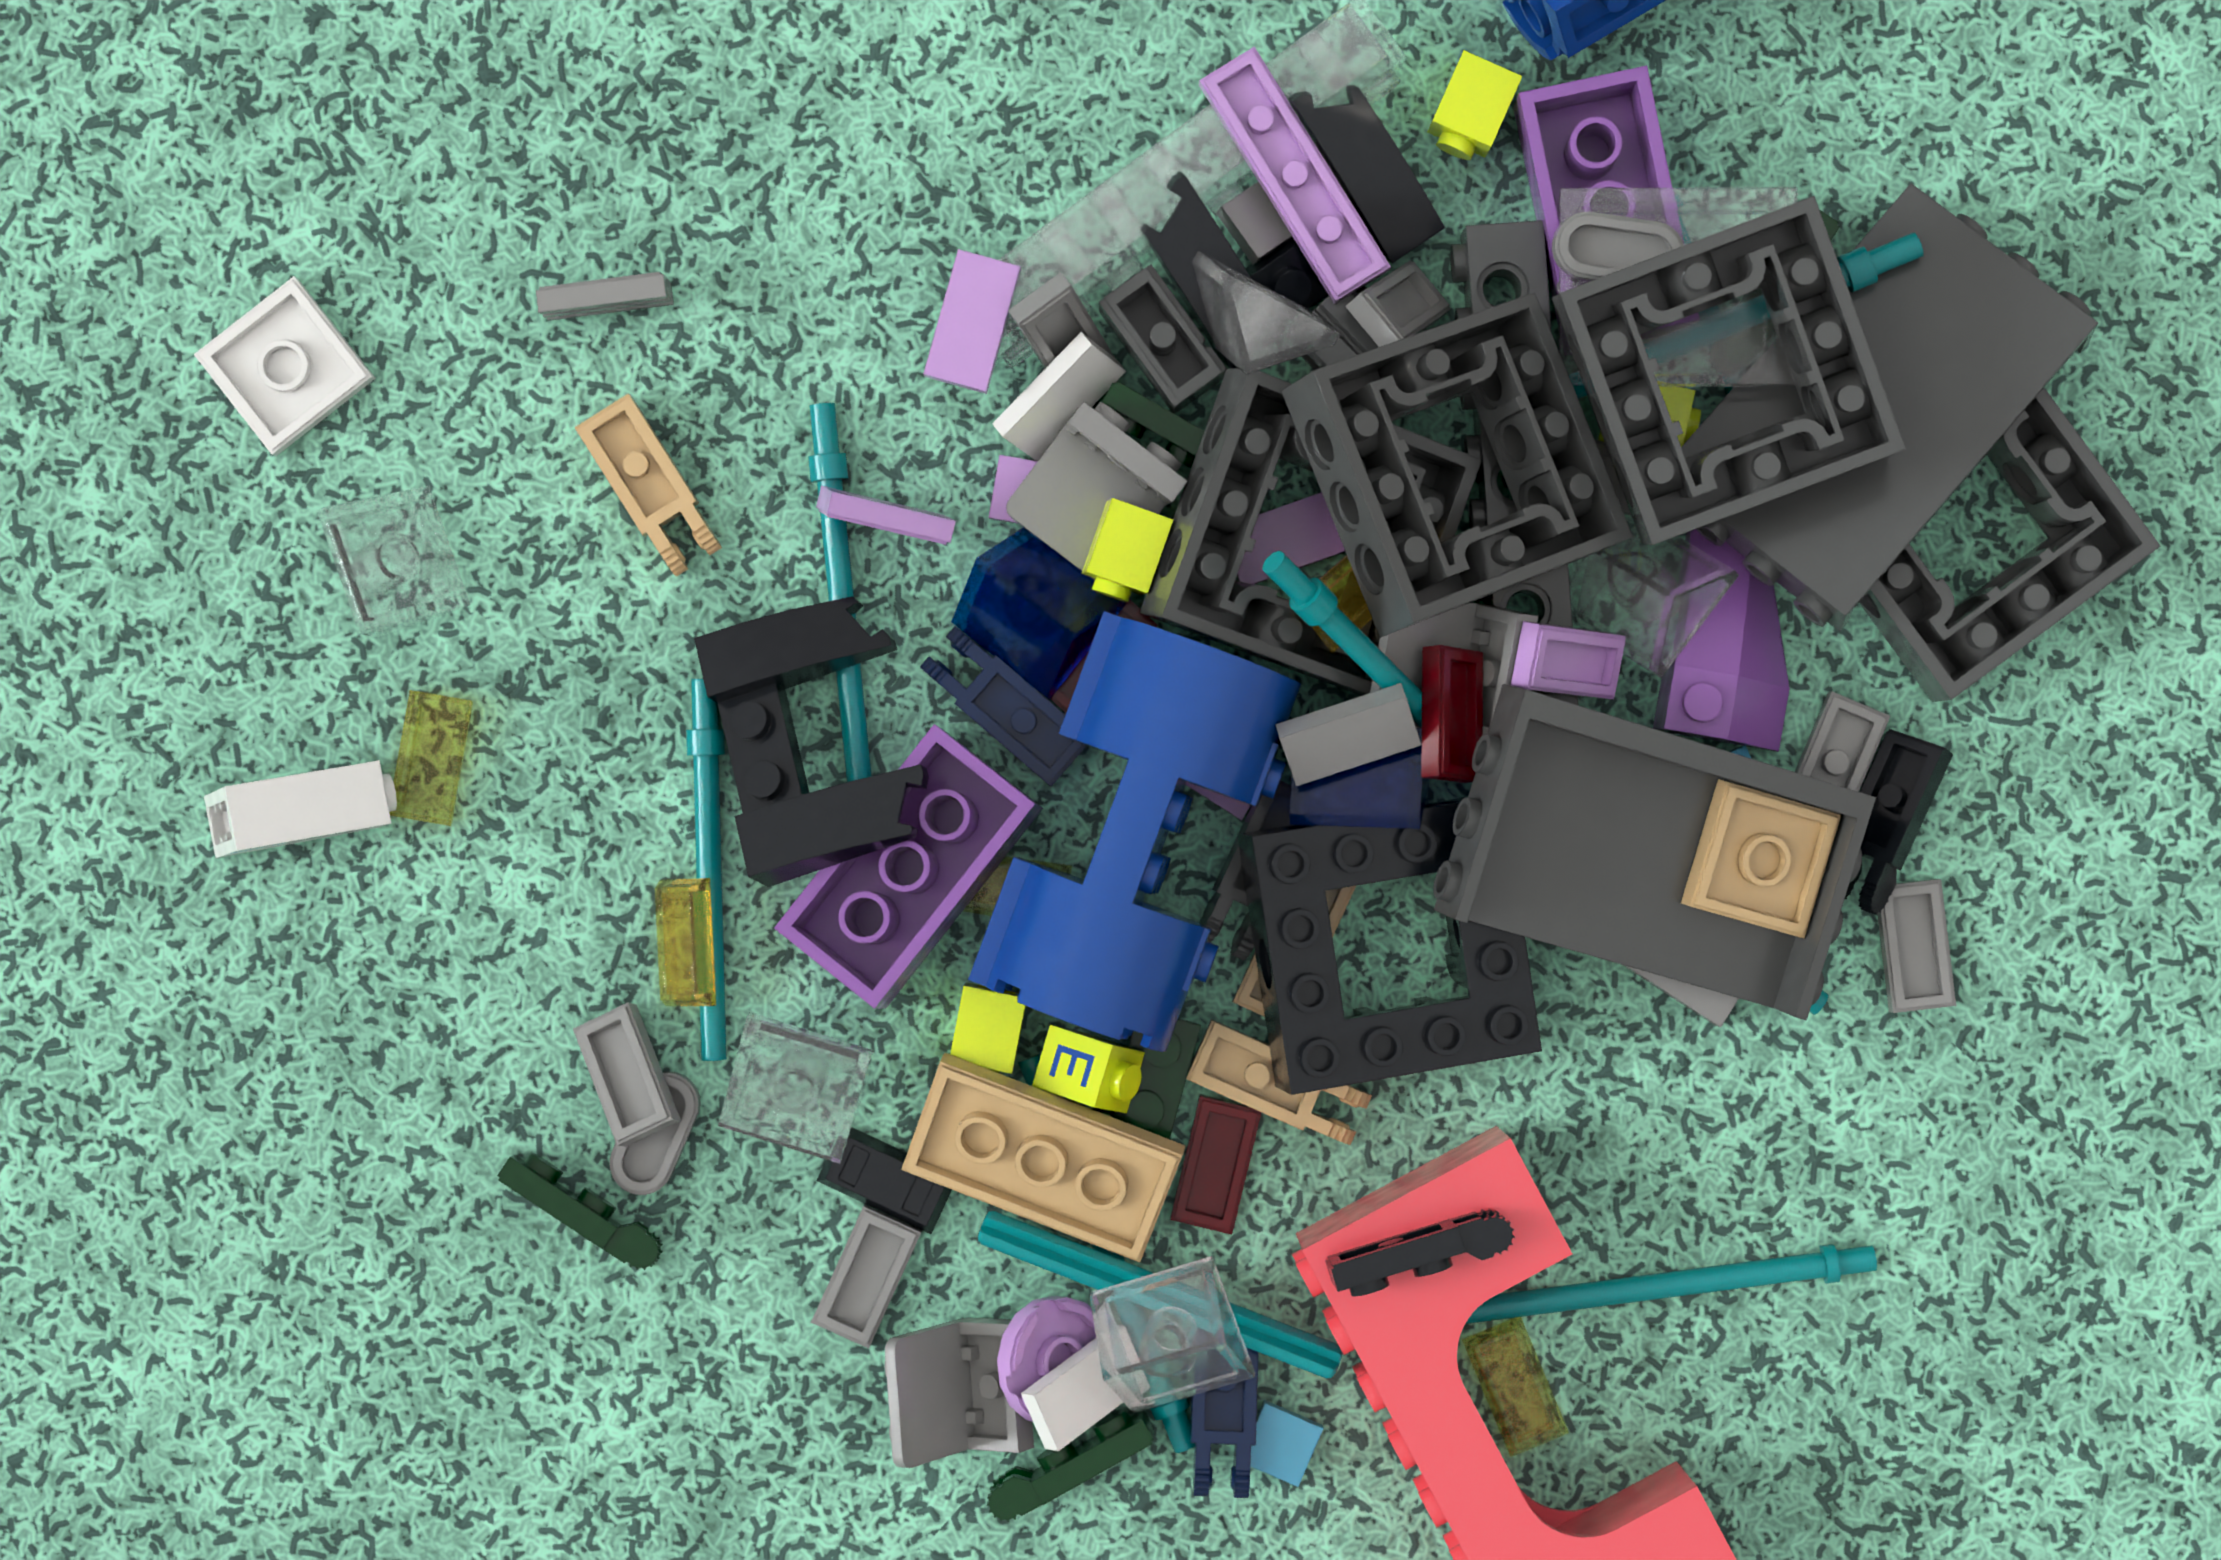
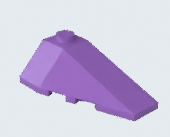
M1694 529L1686 533L1653 729L1779 752L1790 688L1774 585L1768 586L1755 578L1742 563L1745 557L1725 542L1722 546H1717Z

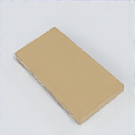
M944 1053L901 1170L1140 1263L1186 1146L956 1056Z

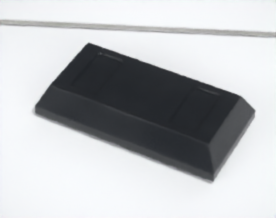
M843 1123L816 1180L929 1234H932L952 1189L901 1170L907 1152Z

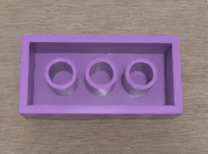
M1647 65L1524 91L1518 94L1513 109L1536 221H1543L1547 275L1552 297L1590 282L1589 280L1577 279L1565 274L1557 266L1552 254V239L1556 229L1564 220L1575 214L1596 212L1658 221L1672 227L1683 241ZM1555 309L1564 356L1572 355ZM1695 313L1640 334L1641 339L1644 340L1672 333L1698 322L1699 315Z
M935 724L899 768L903 769L921 764L927 768L929 776L927 789L908 787L906 789L899 823L911 825L918 829L916 838L819 870L774 927L775 930L874 1009H886L1043 809V807L948 732Z

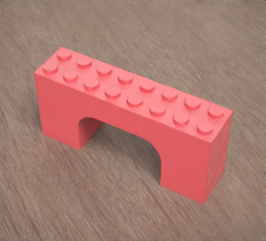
M1498 1126L1485 1131L1296 1233L1301 1249L1292 1253L1295 1264L1313 1298L1323 1292L1328 1297L1331 1305L1323 1309L1322 1312L1343 1354L1346 1355L1353 1350H1356L1361 1362L1352 1366L1372 1409L1375 1413L1385 1407L1388 1409L1392 1418L1384 1421L1382 1424L1405 1470L1418 1465L1422 1474L1412 1480L1436 1528L1447 1522L1449 1523L1452 1530L1442 1536L1453 1560H1737L1697 1485L1677 1461L1597 1504L1578 1510H1558L1544 1506L1527 1496L1513 1478L1462 1382L1457 1363L1459 1338L1469 1317L1484 1302L1569 1257L1573 1253L1513 1141ZM1481 1209L1484 1211L1491 1209L1492 1212L1498 1211L1499 1216L1503 1215L1505 1221L1511 1222L1510 1227L1514 1229L1512 1234L1515 1238H1512L1511 1242L1513 1245L1508 1246V1251L1504 1250L1501 1254L1496 1252L1494 1257L1480 1260L1467 1252L1451 1257L1453 1266L1444 1271L1415 1277L1413 1269L1388 1276L1390 1284L1388 1287L1362 1296H1351L1349 1289L1338 1292L1331 1281L1325 1260H1328L1327 1256L1474 1211L1479 1214Z

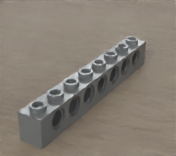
M1543 221L1467 225L1460 235L1461 244H1451L1450 247L1453 283L1464 282L1465 307L1455 309V320L1494 307L1484 296L1483 284L1489 278L1501 277L1509 281L1514 287L1515 299L1533 292L1536 293L1551 330ZM1471 393L1460 396L1462 410H1473L1475 435L1464 436V453L1482 460L1477 472L1479 499H1469L1468 505L1469 527L1471 529L1476 526L1481 528L1517 512L1514 501L1503 496L1498 489L1497 476L1501 468ZM1568 564L1476 600H1487L1489 605L1506 608L1507 602L1513 594L1524 593L1532 597L1537 604V623L1573 628ZM1534 691L1578 705V695Z

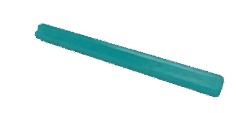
M989 1211L979 1230L978 1241L981 1245L1323 1378H1332L1339 1367L1343 1352L1339 1345L999 1212Z

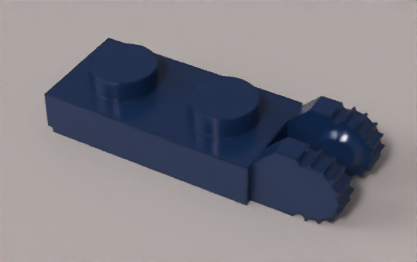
M954 626L946 638L950 640L951 646L962 656L971 658L983 669L981 673L966 688L953 677V672L939 660H933L930 656L923 662L920 668L957 699L954 703L1052 787L1087 745L1060 735L1059 731L1065 714L997 655L994 658L990 657Z
M1195 1327L1193 1337L1190 1444H1195L1193 1495L1208 1496L1209 1489L1212 1487L1211 1444L1235 1445L1230 1486L1233 1489L1234 1498H1248L1251 1446L1256 1445L1258 1352Z

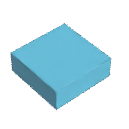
M1264 1400L1257 1415L1256 1445L1251 1446L1250 1467L1299 1487L1324 1429L1323 1425Z

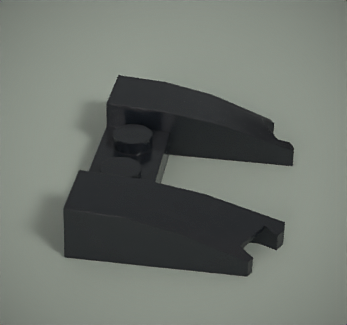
M1355 85L1346 86L1349 103L1314 108L1311 93L1307 91L1294 93L1288 98L1290 104L1389 262L1393 264L1445 228L1411 168L1359 87ZM1181 171L1172 176L1166 186L1170 191L1180 196L1181 199L1162 231L1159 232L1146 223L1140 229L1213 350L1229 368L1241 367L1284 338L1286 335L1281 328L1282 326L1328 296L1327 291L1294 238L1285 242L1254 265L1251 264L1244 268L1189 180Z
M853 596L786 610L694 638L707 697L718 703L743 814L734 817L749 878L767 887L916 838L917 828L899 822L906 789L908 787L927 789L929 776L927 768L921 764L809 792L785 689L897 650L895 640L885 630L882 629L873 636H870L856 621L852 614L857 613L863 605Z

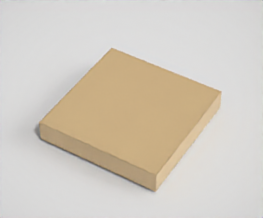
M1718 779L1681 903L1693 908L1805 938L1841 815Z

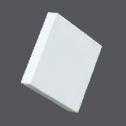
M295 276L194 354L265 447L274 456L279 455L376 379Z

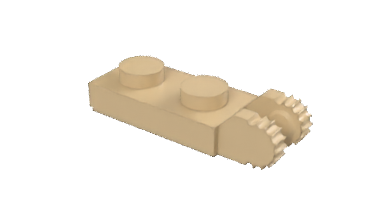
M629 393L575 427L641 534L645 537L649 536L663 560L676 577L688 570L682 551L676 543L671 541L662 526L682 514L692 529L694 539L700 548L706 550L709 555L722 548L696 507L699 501Z
M1210 1020L1189 1068L1187 1080L1300 1130L1308 1127L1335 1140L1351 1145L1356 1132L1350 1129L1348 1124L1331 1117L1328 1119L1312 1112L1321 1090L1290 1095L1275 1086L1269 1044L1217 1021ZM1351 1085L1323 1089V1091L1338 1097L1340 1101L1355 1108L1362 1107L1367 1109L1372 1097L1369 1093Z

